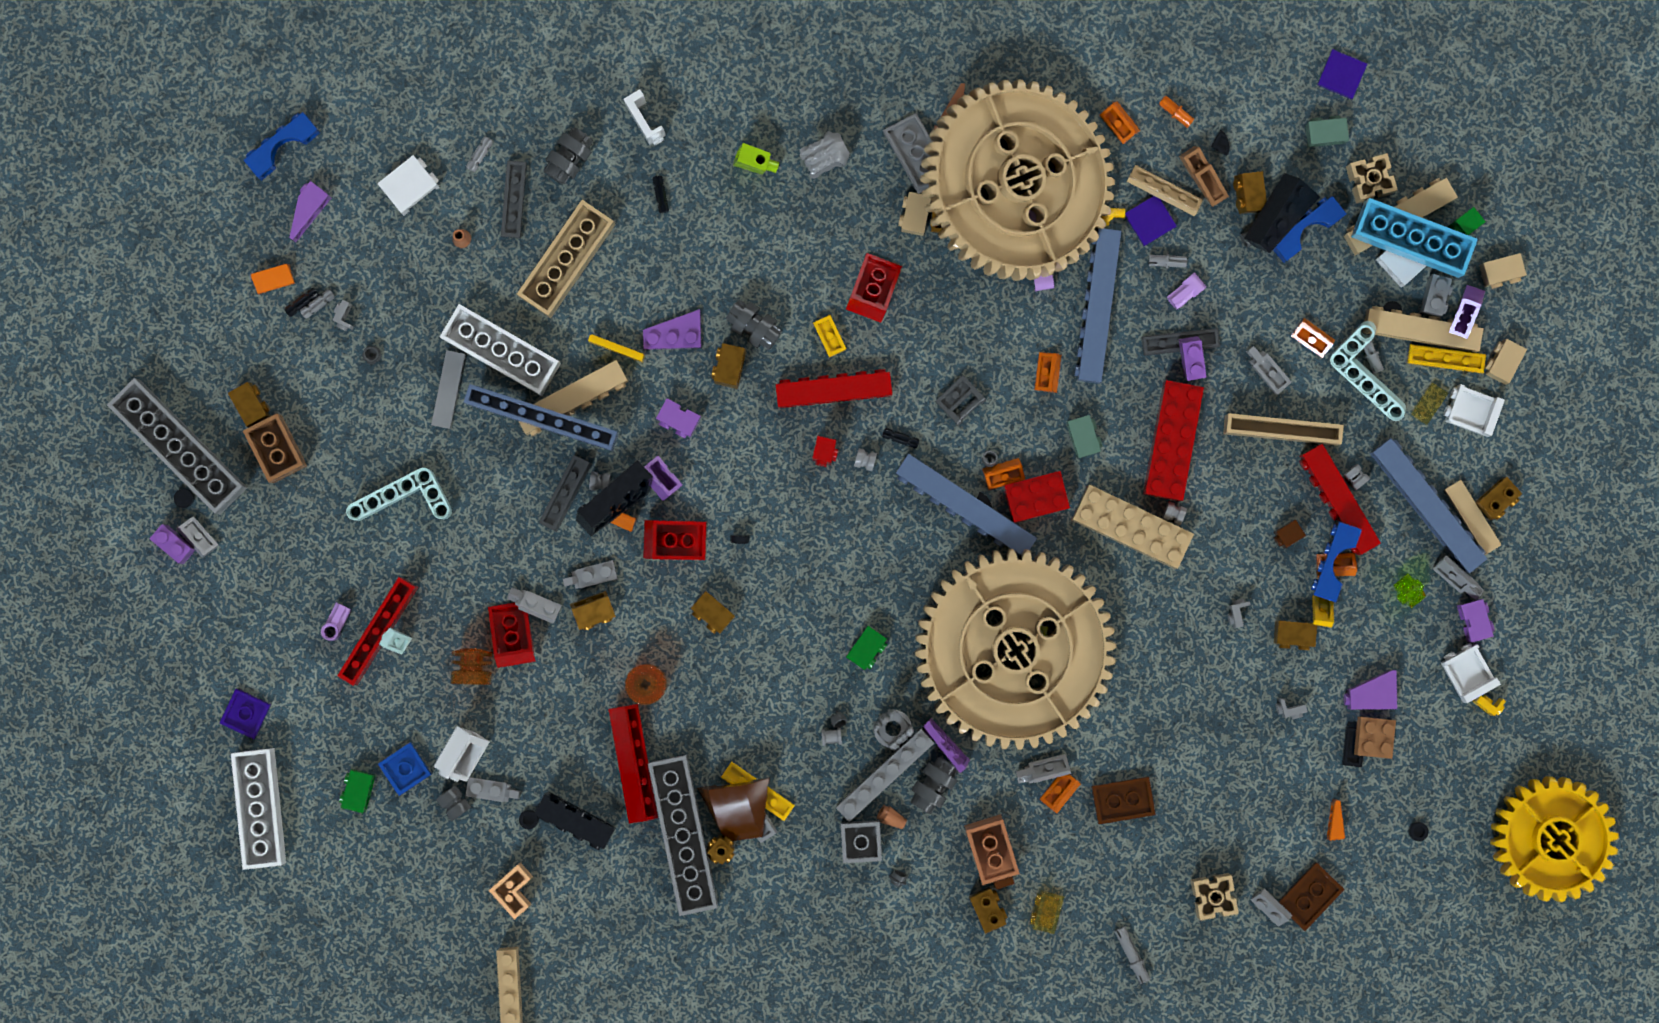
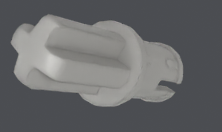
M1168 253L1167 255L1149 254V267L1159 266L1166 267V269L1168 267L1185 268L1187 266V257L1169 256Z
M1371 340L1363 348L1366 354L1364 358H1367L1372 374L1383 371L1384 368L1379 359V351L1376 352Z

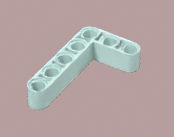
M1364 321L1333 352L1330 359L1331 365L1389 419L1399 421L1405 415V403L1355 358L1373 339L1376 333L1375 324L1371 321ZM1362 328H1369L1372 334H1363ZM1355 341L1358 344V348L1352 349L1348 343ZM1342 355L1345 361L1338 362L1335 356ZM1356 368L1358 369L1359 374L1352 375L1349 372V369ZM1370 381L1373 383V387L1366 388L1363 382ZM1385 394L1387 400L1381 401L1377 395ZM1399 407L1402 412L1400 414L1393 413L1392 408Z
M420 468L353 502L347 507L346 514L351 520L360 521L421 490L436 518L448 519L452 514V508L432 470ZM423 472L429 473V479L426 482H422L420 478ZM410 480L412 488L406 491L403 485L406 481ZM435 488L438 491V496L435 499H431L429 492ZM393 489L395 496L389 500L386 496L387 491ZM372 498H376L378 505L372 509L369 502ZM444 505L447 508V512L444 516H440L438 509ZM355 507H359L361 510L358 517H354L352 514Z

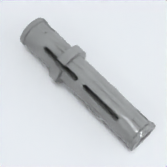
M1123 926L1115 930L1114 932L1130 962L1129 966L1136 974L1139 983L1142 984L1149 981L1151 978L1143 964L1145 962L1140 958L1126 927Z

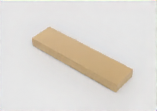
M1137 165L1134 166L1127 182L1193 216L1197 214L1203 201L1199 197Z
M1462 480L1444 489L1467 529L1473 535L1477 545H1480L1486 554L1501 546L1500 541Z

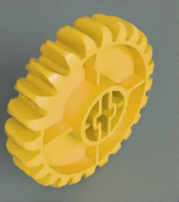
M1545 776L1542 783L1537 779H1531L1528 781V789L1517 786L1515 788L1517 798L1506 796L1503 799L1504 803L1508 806L1507 810L1497 809L1495 812L1502 819L1501 823L1491 824V829L1499 832V836L1490 839V844L1500 847V850L1495 852L1493 858L1496 861L1505 862L1500 868V873L1505 876H1511L1510 884L1513 887H1522L1523 893L1530 897L1537 894L1538 899L1542 901H1549L1552 897L1557 902H1564L1567 895L1575 900L1579 899L1581 895L1580 888L1591 893L1594 890L1593 879L1600 882L1605 880V876L1601 872L1602 868H1613V863L1607 859L1608 855H1617L1618 853L1617 848L1610 846V841L1617 840L1619 835L1616 832L1609 831V827L1613 826L1616 820L1614 817L1604 816L1609 809L1608 804L1597 802L1599 794L1592 790L1586 791L1584 783L1575 782L1572 784L1571 780L1566 777H1560L1556 781L1552 776ZM1559 821L1562 825L1557 828L1552 822ZM1549 833L1556 835L1554 838L1560 845L1553 844L1555 840ZM1553 850L1556 856L1549 857L1547 853Z

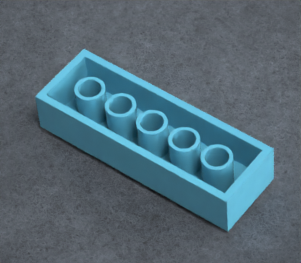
M1371 198L1364 201L1351 235L1354 239L1457 278L1465 275L1478 240Z

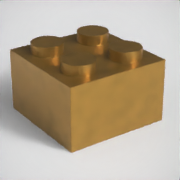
M722 343V347L717 348L716 360H718V364L713 366L711 374L715 384L738 389L746 355L745 348Z

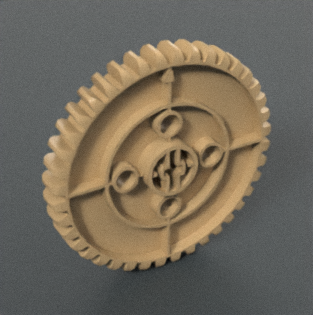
M1021 79L1014 81L1012 84L1009 80H1002L997 85L991 82L985 85L983 89L976 88L969 95L959 98L957 104L950 106L946 110L947 115L938 119L937 125L939 128L934 129L930 133V138L933 142L927 144L924 148L926 154L931 157L921 161V166L929 170V172L920 176L921 182L929 184V188L921 193L922 197L931 198L932 203L926 205L925 210L926 212H935L936 214L930 221L932 226L941 225L943 228L939 232L938 237L940 239L947 237L951 239L947 248L950 251L959 248L961 251L958 259L961 261L972 258L971 268L974 270L984 266V274L990 276L997 272L998 278L1003 280L1010 276L1014 281L1023 280L1025 277L1028 280H1034L1039 278L1040 275L1047 277L1052 275L1054 271L1060 272L1065 270L1067 264L1076 263L1079 260V255H1083L1090 250L1089 244L1097 242L1099 235L1096 231L1104 229L1106 226L1101 216H1107L1111 213L1110 207L1105 205V203L1114 199V194L1107 191L1108 187L1115 185V179L1107 177V172L1112 171L1114 167L1112 163H1105L1104 160L1111 153L1109 149H1101L1100 144L1105 141L1104 136H1095L1093 133L1098 125L1096 122L1089 124L1085 122L1089 113L1086 110L1077 113L1078 103L1075 100L1066 104L1064 103L1066 99L1065 93L1059 92L1052 96L1053 89L1051 86L1047 85L1039 90V84L1036 81H1032L1027 85ZM1000 138L1007 142V150L1001 147ZM1048 161L1054 164L1055 173L1050 171ZM1016 166H1019L1018 168H1016V169H1014V170H1012V171H1010V172L1007 173L1008 170H1010V169H1012V168H1014V167H1016ZM1025 174L1028 175V180L1009 187L1007 181ZM981 187L987 190L988 200L981 196ZM1029 188L1028 191H1026V192H1024V193H1022V194H1020V195H1017V193L1022 192V191H1024V190H1026V189ZM1029 210L1035 213L1036 222L1031 221L1029 218Z
M1012 548L1008 549L1006 559H1002L1001 554L995 550L992 553V562H988L981 554L978 556V567H974L969 561H965V574L962 575L959 571L953 569L951 573L955 582L951 584L946 580L940 581L945 592L943 594L938 592L931 593V597L937 603L936 606L924 605L923 607L924 611L931 617L930 619H920L918 621L919 626L927 631L926 633L915 635L917 642L925 644V647L915 650V656L926 659V661L916 666L917 671L929 673L920 681L923 687H934L928 692L927 698L929 701L940 699L935 707L936 712L940 714L949 710L946 716V723L951 725L959 720L958 732L964 734L971 728V738L973 741H978L984 734L985 743L989 747L998 738L1002 749H1007L1010 740H1014L1016 748L1022 750L1024 740H1029L1032 747L1037 748L1039 744L1038 737L1043 736L1044 740L1051 744L1053 742V732L1056 731L1064 738L1067 736L1065 729L1067 724L1074 729L1079 728V723L1076 719L1078 715L1089 719L1091 715L1086 709L1087 705L1089 704L1094 707L1100 705V702L1094 696L1095 693L1105 694L1108 691L1100 682L1102 679H1112L1113 675L1105 669V665L1116 663V659L1107 654V651L1116 648V643L1106 640V637L1111 636L1115 630L1111 626L1103 625L1104 622L1110 619L1111 615L1106 611H1097L1104 605V600L1102 598L1090 599L1096 591L1093 585L1081 588L1086 579L1083 574H1078L1071 579L1073 566L1070 564L1064 566L1059 571L1060 559L1057 557L1052 558L1047 565L1045 553L1039 552L1033 561L1031 552L1028 549L1023 550L1020 559H1017V555ZM998 610L1001 612V620L997 624L987 623L986 616L989 611ZM1046 620H1051L1055 624L1054 631L1049 635H1044L1040 632V626ZM1012 632H1022L1028 635L1024 639L1028 644L1033 643V651L1030 658L1026 654L1028 651L1026 643L1020 637L1015 638ZM1009 634L1017 646L1022 644L1019 650L1027 660L1024 664L1020 663L1013 652L1008 654L1012 649L1004 639L1005 635ZM1000 640L1005 644L1002 649L1006 657L1010 661L1015 660L1019 666H1009L1002 663L1006 659L1003 654L998 656ZM982 663H986L991 667L990 674L984 678H980L975 674L977 666ZM1033 675H1043L1044 683L1041 687L1033 688L1029 685V680Z

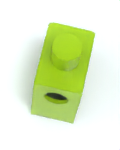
M742 143L738 147L733 166L759 174L765 173L766 170L776 173L779 162L770 159L771 153ZM756 158L761 160V164L757 163Z

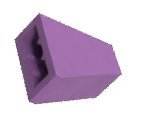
M1466 285L1449 333L1468 339L1482 305L1485 294L1484 290Z
M1388 670L1347 689V694H1344V705H1347V709H1397V670Z

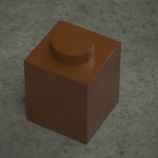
M1296 519L1273 532L1275 534V537H1273L1274 541L1279 547L1282 546L1283 548L1291 546L1306 536Z

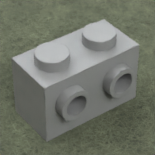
M1436 274L1428 277L1419 314L1441 317L1443 314H1446L1448 309L1447 297L1451 295L1453 290L1451 278Z

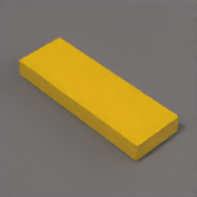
M593 334L589 336V343L642 363L644 361L645 355L643 353Z

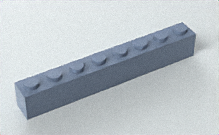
M1098 229L1099 238L1097 242L1092 243L1095 244L1094 252H1090L1089 263H1092V270H1088L1087 282H1090L1089 289L1085 290L1084 300L1087 301V308H1083L1082 319L1085 320L1084 327L1080 328L1079 338L1083 339L1082 346H1078L1077 357H1080L1079 365L1076 364L1074 376H1078L1077 381L1097 384L1102 382L1121 231L1111 229Z
M469 384L463 402L467 405L612 452L619 435L617 431Z
M1392 438L1387 439L1373 450L1370 455L1459 567L1466 573H1471L1487 560L1486 552L1480 545L1477 546L1474 543L1473 535L1468 530L1462 528L1461 520L1456 515L1451 514L1449 505L1444 500L1439 499L1437 490L1432 485L1427 484L1424 480L1426 479L1425 475L1419 469L1416 470L1412 465L1414 462L1407 454L1404 455L1400 450L1402 447L1395 439L1392 440Z
M910 454L907 455L895 473L898 475L897 479L905 485L909 482L914 486L913 490L920 495L924 493L929 495V500L937 506L941 503L947 507L945 511L952 516L956 514L961 516V521L969 527L973 524L979 528L977 532L986 538L988 535L993 537V542L999 547L1003 548L1005 545L1009 549H1014L1018 559L1023 550H1030L1037 539Z

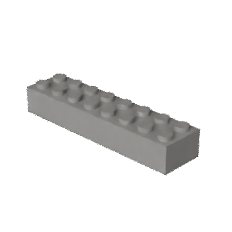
M133 378L107 404L215 514L221 515L248 488L141 380Z
M686 754L649 762L648 767L679 916L718 908V902L688 756Z

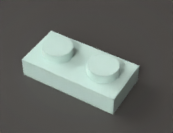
M389 628L383 634L379 645L388 650L403 654L412 638L402 632Z

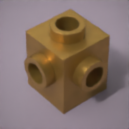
M719 834L717 838L713 837L707 844L708 858L715 864L718 862L721 865L724 862L728 863L735 855L733 853L735 849L732 846L734 843L727 836L723 838ZM719 848H723L725 850V852L722 855L717 853Z

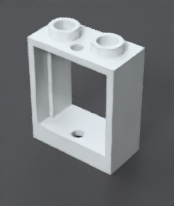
M457 726L434 767L439 770L438 774L446 779L451 778L456 782L459 780L467 782L490 741L476 732Z

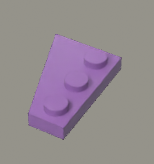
M700 309L644 329V350L701 348Z
M930 718L923 726L925 733L931 739L933 738L940 750L944 752L961 773L966 769L970 759L937 723Z

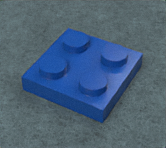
M411 742L378 763L398 796L432 775Z

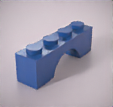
M303 112L301 114L298 113L291 118L289 124L279 127L273 137L263 140L258 149L248 152L244 162L257 178L262 181L276 170L275 154L281 145L289 141H298L306 145L318 136L320 131Z
M1333 196L1329 199L1324 197L1317 203L1318 208L1314 211L1310 208L1303 216L1304 219L1297 223L1273 249L1283 263L1302 249L1300 237L1306 226L1320 224L1330 228L1347 214Z
M1338 521L1337 525H1333L1330 533L1333 536L1331 543L1327 542L1324 553L1327 554L1325 561H1320L1317 570L1320 572L1319 578L1314 579L1311 590H1314L1313 595L1337 602L1343 584L1334 575V560L1343 550L1356 548L1362 529Z

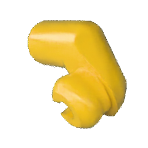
M1110 208V215L1101 216L1106 223L1105 227L1110 225V221L1113 218H1125V209Z

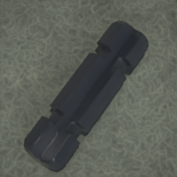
M655 176L652 180L655 186L656 200L659 203L658 211L659 213L669 212L668 203H666L667 197L665 187L663 186V177Z
M311 288L307 291V294L304 293L293 301L292 305L289 304L285 307V312L288 316L292 317L297 313V310L300 311L311 300L317 298L319 293L315 288Z
M885 428L882 437L885 439H892V441L906 446L910 445L909 447L917 449L920 442L918 438H910L909 435L898 431L893 432L889 428Z

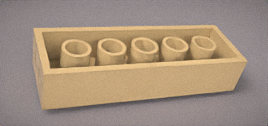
M581 200L517 295L551 318L616 225L615 222L584 200Z
M1092 485L1086 487L1071 519L1173 569L1179 568L1194 536L1193 533Z

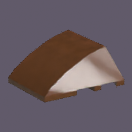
M770 777L755 779L750 782L697 788L723 838L727 836L731 841L763 837Z

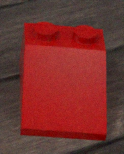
M866 253L846 310L881 323L902 266Z
M644 520V559L705 560L706 522Z
M515 602L488 607L494 659L497 668L536 662L528 613L519 610Z

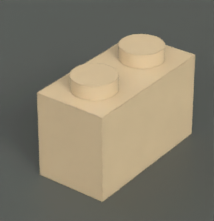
M909 192L908 197L904 196L902 208H906L905 214L900 215L898 225L902 227L901 232L924 236L928 217L925 206L930 204L931 198H924L922 194Z
M1521 253L1479 265L1485 287L1491 286L1492 289L1502 287L1503 282L1507 281L1510 284L1521 282V278L1527 275Z
M1509 339L1502 340V342L1499 341L1494 348L1496 353L1493 359L1490 358L1485 365L1487 369L1485 374L1505 385L1509 384L1527 349Z

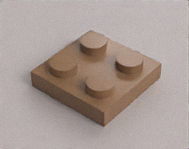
M1358 716L1354 755L1392 759L1396 720Z

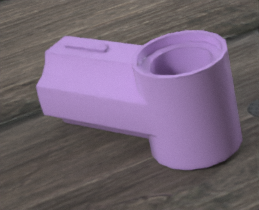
M1193 273L1166 298L1177 310L1192 297H1196L1206 286L1196 273Z
M335 603L326 624L321 629V635L324 639L335 641L340 637L351 609ZM330 627H334L336 631L333 637H328L327 630Z

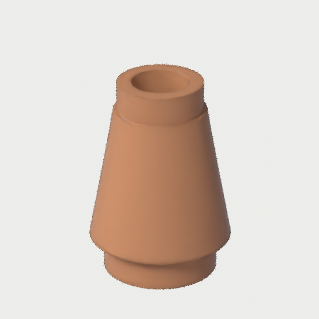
M458 229L454 231L452 241L455 246L465 248L471 242V235L465 229ZM462 234V238L457 239V236Z
M883 805L877 815L880 823L901 830L907 822V819L891 806Z

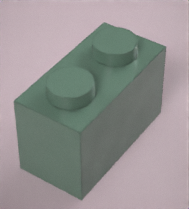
M1331 116L1329 120H1322L1321 117L1310 119L1305 125L1308 147L1346 144L1349 141L1347 118Z
M1090 415L1066 422L1077 459L1101 452L1100 448L1103 445L1100 437H1096L1095 429H1097L1094 418L1091 419Z

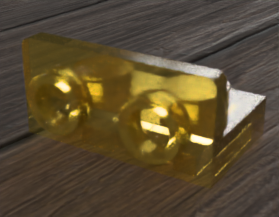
M1041 890L1040 894L1036 895L1034 905L1037 906L1035 913L1032 912L1029 924H1032L1033 930L1055 934L1064 896Z

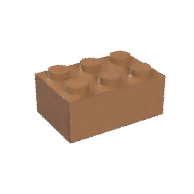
M277 413L243 430L269 483H275L307 467L282 415Z

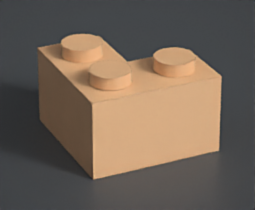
M521 862L489 890L514 920L531 905L519 889L533 876Z

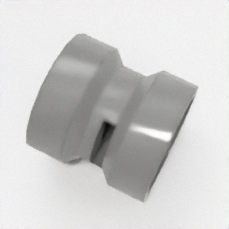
M859 448L854 467L866 466V470L873 471L877 453L870 452L867 454L864 449Z
M1359 464L1354 465L1349 472L1343 475L1346 480L1352 483L1354 490L1359 489L1370 479L1367 474L1361 471L1362 468Z
M592 471L589 490H603L607 487L609 481H611V473L601 475L598 472Z
M1169 501L1162 519L1166 521L1173 520L1174 524L1180 526L1186 515L1187 508L1183 506L1178 508L1175 506V503Z

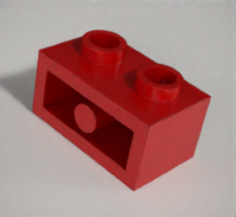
M817 436L812 461H816L815 465L827 467V464L831 465L832 461L836 462L838 449L835 448L836 440Z

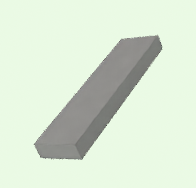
M446 350L431 423L432 426L451 429L466 354Z

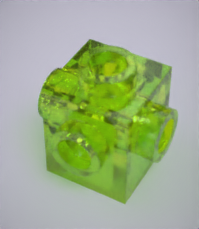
M1408 573L1393 585L1398 594L1396 598L1401 604L1404 605L1406 603L1410 608H1413L1426 597L1423 591L1424 585Z

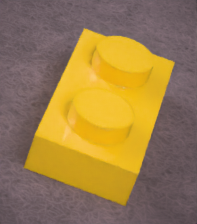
M831 315L813 322L829 358L847 350Z
M1313 595V624L1332 628L1334 624L1333 601Z

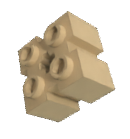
M1387 153L1372 157L1367 164L1364 159L1350 163L1346 167L1349 181H1355L1356 186L1352 191L1356 204L1364 202L1368 198H1374L1376 193L1379 198L1393 194L1398 190L1394 175H1388L1391 164ZM1368 177H1374L1375 180L1371 182Z
M1231 874L1213 875V881H1209L1206 877L1190 879L1193 895L1199 898V902H1194L1196 915L1199 920L1216 918L1215 913L1220 912L1222 916L1239 914L1236 898L1230 895V891H1235ZM1214 892L1218 894V896L1215 897V901H1213V899L1210 898V896Z

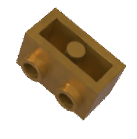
M1263 171L1234 176L1233 187L1236 190V207L1239 214L1260 212L1267 202Z
M246 382L228 393L246 427H251L271 417L268 413L270 411L268 404L265 401L262 402L259 397L261 394L256 384L253 385L250 382Z
M1503 477L1475 503L1489 520H1498L1506 513L1504 510L1508 506L1513 507L1520 501L1518 497L1522 493L1508 477Z
M606 591L570 604L579 630H589L595 624L600 622L608 623L612 618L616 617Z
M707 591L691 607L694 611L692 615L699 621L702 619L708 623L706 627L714 634L716 632L721 634L735 618L734 614Z
M1275 621L1274 644H1279V648L1290 649L1291 645H1296L1298 650H1310V647H1316L1317 625L1312 623Z
M989 887L969 896L985 934L1007 925L1005 919L1008 917L1004 908L1000 909L997 904L1000 899L996 890L992 891Z

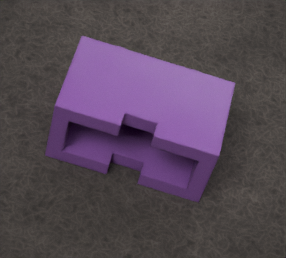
M1198 336L1179 339L1183 374L1186 380L1206 378L1201 339Z
M666 399L656 417L660 421L658 425L667 430L669 427L677 430L675 434L684 439L686 436L691 438L701 420V416L688 409L684 412L680 410L681 406Z
M659 456L644 466L653 476L650 487L662 501L682 486V483L667 469V465Z
M161 524L149 538L178 564H184L196 551L178 533L165 524Z
M1483 599L1457 605L1460 619L1465 620L1467 626L1463 627L1467 642L1472 643L1494 637V625L1492 621H1489L1487 614L1489 613V607Z

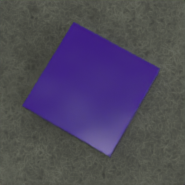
M1332 49L1317 85L1352 100L1367 67V63Z
M1156 196L1149 198L1125 213L1126 219L1143 247L1177 227L1161 199Z
M236 688L219 724L255 739L271 704Z

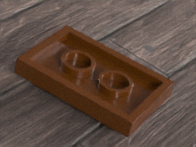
M1149 777L1091 786L1098 825L1156 815Z
M1315 862L1278 902L1292 914L1291 919L1301 929L1306 931L1345 889Z

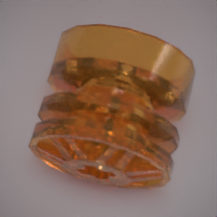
M462 648L451 652V656H460V661H451V664L460 665V669L451 671L450 684L491 685L492 672L483 670V666L492 665V661H483V658L492 657V652L475 648Z
M642 664L633 668L625 680V690L628 696L634 702L641 705H650L659 701L667 689V678L664 672L658 666L652 664ZM643 679L651 683L648 686V690L645 687H641V683L644 682Z

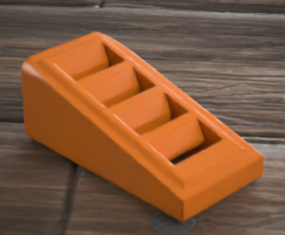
M1332 799L1327 830V839L1330 841L1345 839L1341 801L1338 799Z

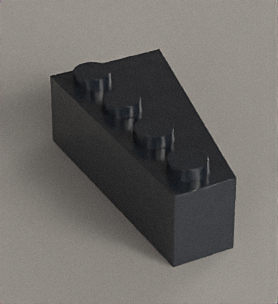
M1284 173L1244 239L1254 247L1271 253L1320 196L1300 178Z
M637 460L599 494L595 495L592 500L579 507L576 517L577 523L590 536H593L649 494L653 478L652 474Z
M549 791L543 795L534 812V815L538 816L539 819L556 825L555 827L563 832L568 831L572 833V836L580 841L584 839L590 842L589 845L597 850L606 848L616 829L615 826Z

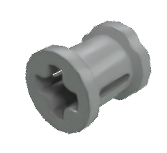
M841 727L837 728V730L825 731V729H821L823 746L834 743L842 745Z

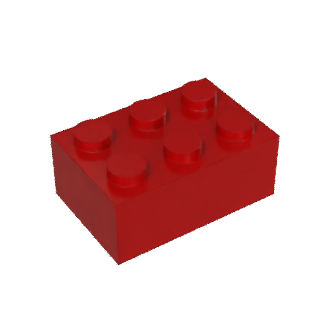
M1061 471L1003 486L1013 523L1070 508Z

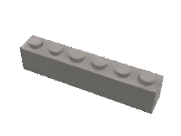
M920 728L836 806V809L850 822L927 751L934 742Z

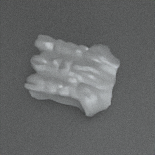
M830 131L825 132L823 139L800 149V157L802 160H805L804 164L808 167V171L810 170L811 172L809 176L813 179L818 178L822 173L834 167H844L850 155L841 135Z
M889 709L887 713H882L873 726L877 741L883 746L894 750L899 748L901 743L914 733L909 717L897 709ZM890 721H896L901 726V731L896 736H890L885 731V726Z

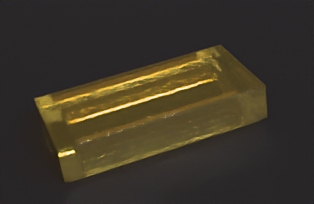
M1431 383L1410 415L1428 425L1448 393L1434 383Z

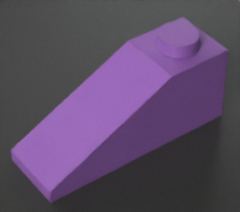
M311 181L302 186L298 196L289 237L295 242L298 241L331 200L327 193Z

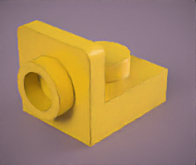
M1486 695L1472 700L1490 716L1499 715L1504 710L1506 702L1504 699L1499 698L1492 705L1493 701Z

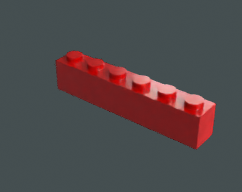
M886 369L874 370V374H867V371L855 372V376H848V373L836 374V378H829L828 375L817 376V380H810L809 377L798 378V382H791L790 379L779 380V384H775L778 408L892 396L890 372H886Z
M1320 444L1302 454L1299 461L1300 465L1305 471L1308 470L1311 477H1309V480L1321 492L1319 494L1321 501L1324 504L1327 503L1331 509L1329 510L1331 518L1334 521L1337 519V521L1362 529L1356 548H1350L1352 553L1362 555L1381 544L1324 445Z
M398 577L337 675L338 677L353 686L359 684L382 647L379 643L382 640L383 634L389 628H394L419 587L403 577Z
M638 704L608 709L628 822L636 823L657 819L658 813L648 767Z

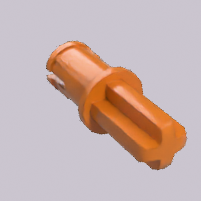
M1167 96L1163 97L1159 103L1162 108L1172 115L1171 118H1176L1186 128L1195 119L1184 111L1182 106L1179 107Z

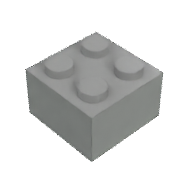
M879 820L841 822L843 863L882 861Z

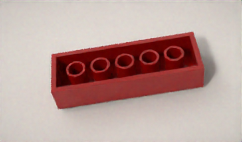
M1168 380L1163 382L1143 495L1183 501L1204 387Z

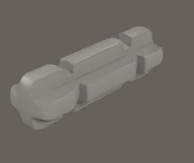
M483 137L480 142L481 145H478L471 157L472 160L468 161L466 165L468 170L475 172L479 167L478 163L480 164L487 154V149H490L493 141L488 137Z
M326 290L322 296L319 295L308 304L309 306L303 307L300 310L304 318H309L313 315V312H317L327 304L326 302L332 301L335 295L331 290Z

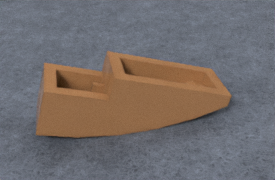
M1193 146L1179 156L1211 206H1215L1229 197L1200 147Z

